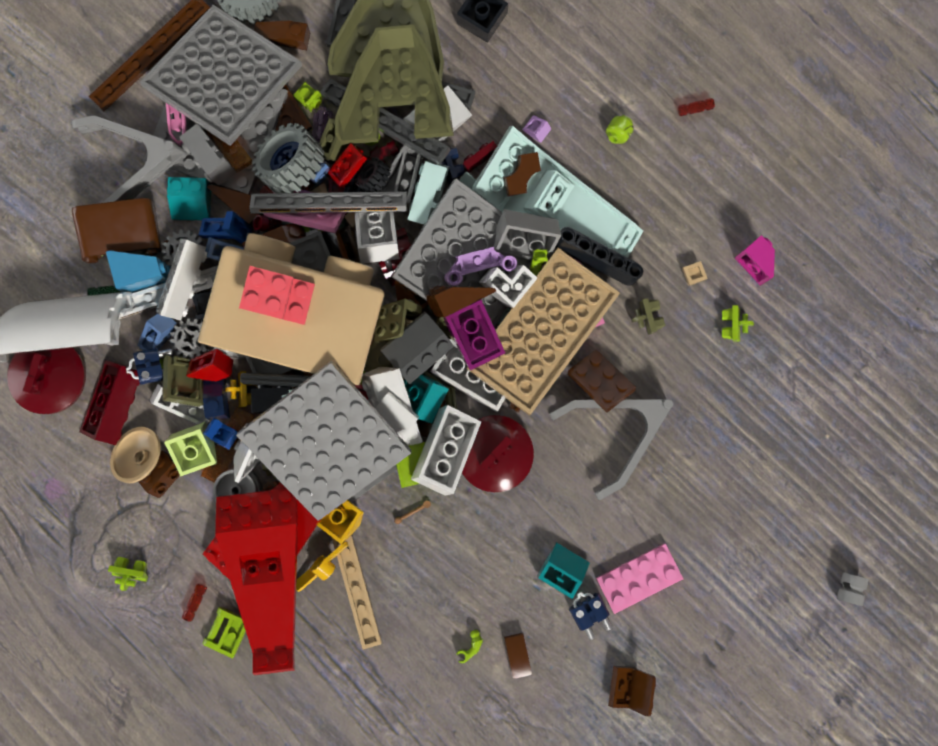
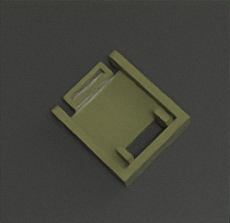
M169 355L164 357L163 401L197 407L203 405L204 380L186 376L191 359L177 356L171 359ZM177 394H190V398L177 396Z

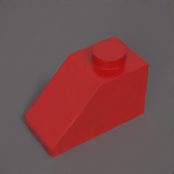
M216 348L191 359L186 376L217 382L231 375L234 360Z

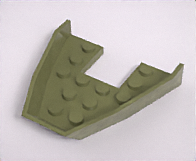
M357 0L331 44L328 58L329 74L351 78L355 65L376 28L414 24L432 56L442 83L444 59L434 10L430 0Z
M414 24L376 28L355 65L335 116V135L341 145L379 142L380 107L415 105L414 136L416 139L454 136L451 111L432 56Z

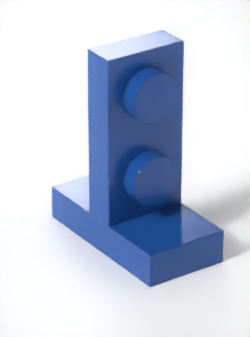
M227 211L225 218H203L199 236L202 238L236 239L242 244L246 241L248 234L252 233L253 227L235 212Z

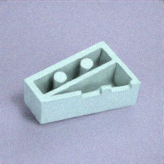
M430 160L421 164L419 170L421 177L415 185V196L411 202L407 220L425 225L441 200L450 166L443 164L439 166Z

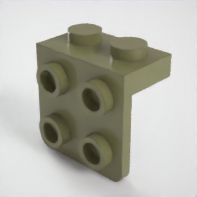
M402 299L381 306L374 341L381 343L401 337L404 333L405 318L420 315L422 307L408 299Z

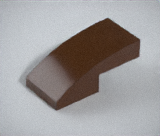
M519 633L505 636L504 639L513 679L532 675L524 634Z

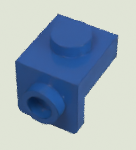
M216 418L212 419L203 432L213 442L228 450L237 439L236 435L238 433Z

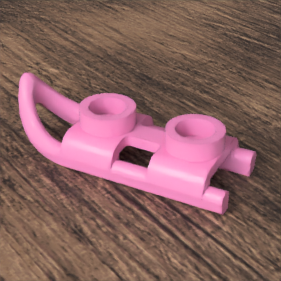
M166 103L168 133L171 139L181 146L183 142L181 140L178 141L172 131H182V134L186 132V116ZM174 113V119H171L170 114Z

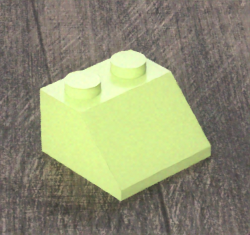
M206 422L173 433L164 442L180 476L217 463L215 444L203 434L208 426Z

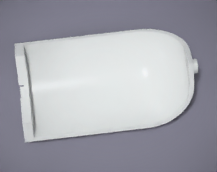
M132 292L27 302L11 308L0 317V362H7L6 354L97 344L119 345L121 322L118 319L124 316L126 312L133 311Z

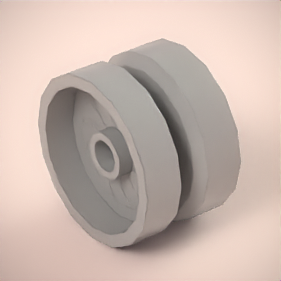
M234 469L228 470L217 477L213 485L215 502L216 497L262 491L260 479L253 471L249 472L237 483L235 482Z

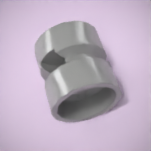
M843 572L840 582L843 587L839 588L837 599L863 606L865 599L863 591L867 590L869 579Z

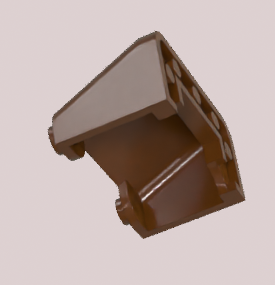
M139 198L80 205L72 208V217L81 258L86 263L99 262L98 260L102 258V255H106L107 251L123 253L141 251L146 253V256H154L158 254L157 252H162L156 208L151 199Z

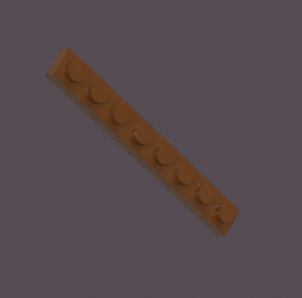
M191 0L89 97L105 111L158 62L210 7L203 0Z

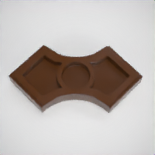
M538 152L518 155L516 169L511 175L504 177L507 196L527 193V183L530 177L536 172L541 171Z

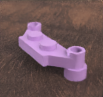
M494 247L455 256L456 261L445 274L444 280L451 286H457L463 280L462 275L495 266L500 267L504 271H513L517 266V261L513 256H504L496 252Z

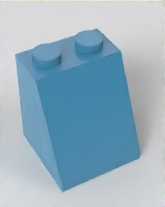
M115 251L106 252L117 290L135 293L166 283L171 267L157 257Z

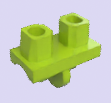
M732 305V308L722 310V320L732 321V327L722 328V338L740 342V327H742V333H748V327L754 326V321H748V314H742V321H740V308L738 305Z
M117 557L114 566L109 565L108 572H112V576L122 577V579L116 578L115 583L120 584V590L126 591L129 586L135 587L136 581L131 579L147 582L146 562L135 560L132 570L127 569L128 559Z

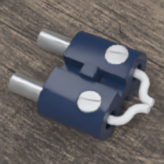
M157 348L133 352L134 358L129 361V367L126 368V371L134 379H139L140 385L163 380V369L161 368L159 358L166 355L171 356L172 350L157 351ZM133 361H135L138 377L130 371Z
M578 593V597L574 600L569 611L579 630H584L589 640L595 638L590 628L595 622L599 623L602 621L606 631L611 630L612 626L607 618L610 614L599 593ZM581 596L586 597L584 601H579Z

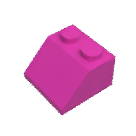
M761 235L735 257L736 261L760 286L774 277L775 249L772 247L771 241Z

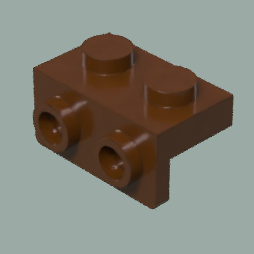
M162 450L155 468L149 475L138 482L147 493L160 498L179 478L180 474L172 458Z

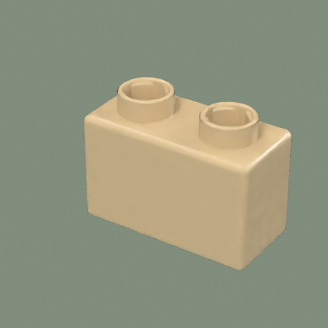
M254 233L248 234L244 250L225 246L221 253L198 342L313 374L330 361H333L354 385H360L384 298V291L382 289L370 286L374 269L367 265L335 256H328L324 272L292 264L295 246ZM249 266L315 284L305 325L239 308Z

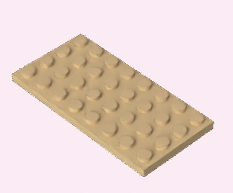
M559 248L536 276V281L495 330L505 354L469 370L529 416L620 294V292Z

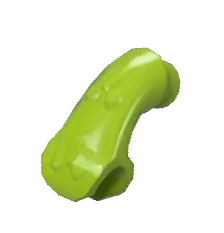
M536 249L533 252L530 271L535 276L542 270L543 262H548L546 249Z
M477 629L470 633L472 638L471 648L467 651L464 649L457 651L456 655L460 653L465 655L464 659L458 661L459 663L467 662L479 652L483 638Z

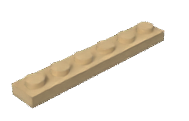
M351 535L346 540L349 545L337 555L362 649L364 650L382 644L354 539ZM332 538L334 548L337 549L341 544Z

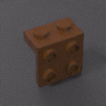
M613 666L608 706L612 708H629L644 716H651L656 687L655 676L634 667Z

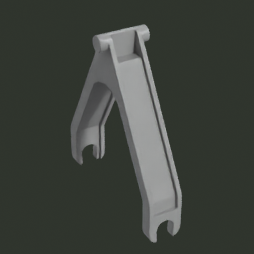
M88 116L72 120V129L78 128L80 133L105 129L146 145L148 153L144 167L102 203L134 199L179 159L187 156V152L172 141L98 116Z
M574 400L549 415L554 421L575 408L601 407L594 400ZM623 400L614 407L631 408L637 411L643 417L645 432L617 480L595 492L598 500L609 496L625 486L670 409L673 407L672 400Z

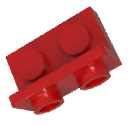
M350 143L328 171V174L340 187L345 188L367 158L360 148Z

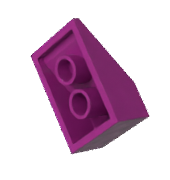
M482 300L445 318L443 317L469 370L505 354Z

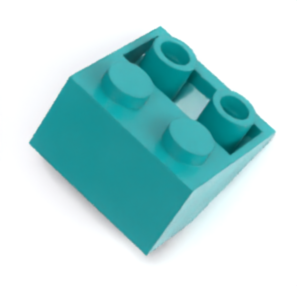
M556 542L538 572L537 577L573 599L583 582L590 562Z

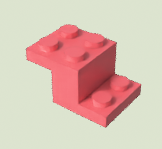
M249 266L239 308L305 325L315 284Z

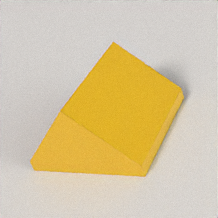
M346 500L324 516L317 526L337 542L343 544L360 526L364 512L352 502Z

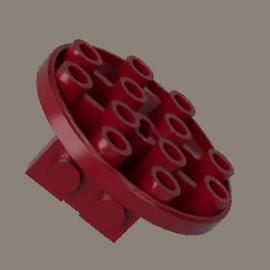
M74 347L15 353L7 372L9 391L14 400L30 412L37 414L59 413L73 405L84 389L86 382L84 361Z
M489 415L477 419L481 421V424L463 468V476L473 486L487 492H504L516 487L527 477L533 464L534 449L529 434L522 425L509 417Z

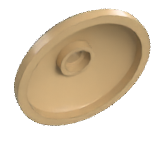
M136 427L123 434L111 453L110 468L114 477L124 483H135L149 475L155 468L160 456L161 445L158 435L146 427Z

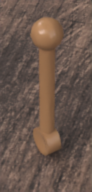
M427 500L424 501L423 505L405 515L395 517L394 522L400 524L403 519L423 508H429L431 503Z

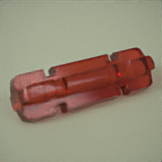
M709 98L705 99V101L700 100L688 103V105H679L678 114L679 116H685L687 113L694 114L705 109L711 110L715 107L714 99Z
M200 583L195 586V593H192L182 619L188 622L193 620L194 612L198 610L203 598L202 595L205 594L207 586Z

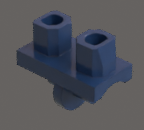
M450 148L451 151L441 163L450 166L446 178L448 185L465 173L462 164L453 165L452 161L459 158L456 148Z

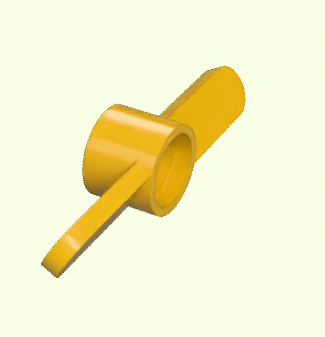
M346 541L329 556L325 557L322 555L318 557L312 566L296 580V591H302L317 577L323 581L330 577L335 570V565L331 561L349 545Z

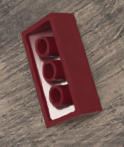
M105 360L81 425L80 433L94 440L116 445L120 440L123 425L128 419L130 405L134 402L135 391L140 384L139 379H134L130 373H127L126 368L128 367ZM131 368L130 371L138 377L137 370Z

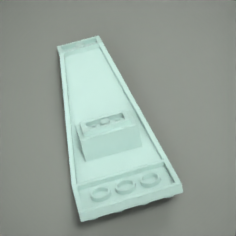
M509 126L471 188L472 191L502 213L506 209L558 219L560 231L564 227H570L627 258L643 233V230L543 152L514 126ZM538 152L541 171L536 172L530 177L527 183V193L507 196L504 177L511 175L516 169L518 155Z

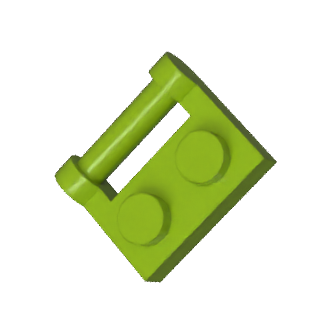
M219 607L216 612L218 615L202 644L233 659L246 630L241 616L224 607ZM224 618H227L229 621L219 643H217L214 639Z

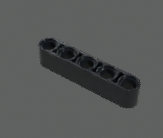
M570 227L562 228L561 237L555 246L557 249H561L569 256L627 286L633 285L642 277L644 271L640 264Z

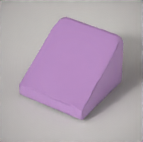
M533 115L522 130L541 143L551 131V127L546 120Z

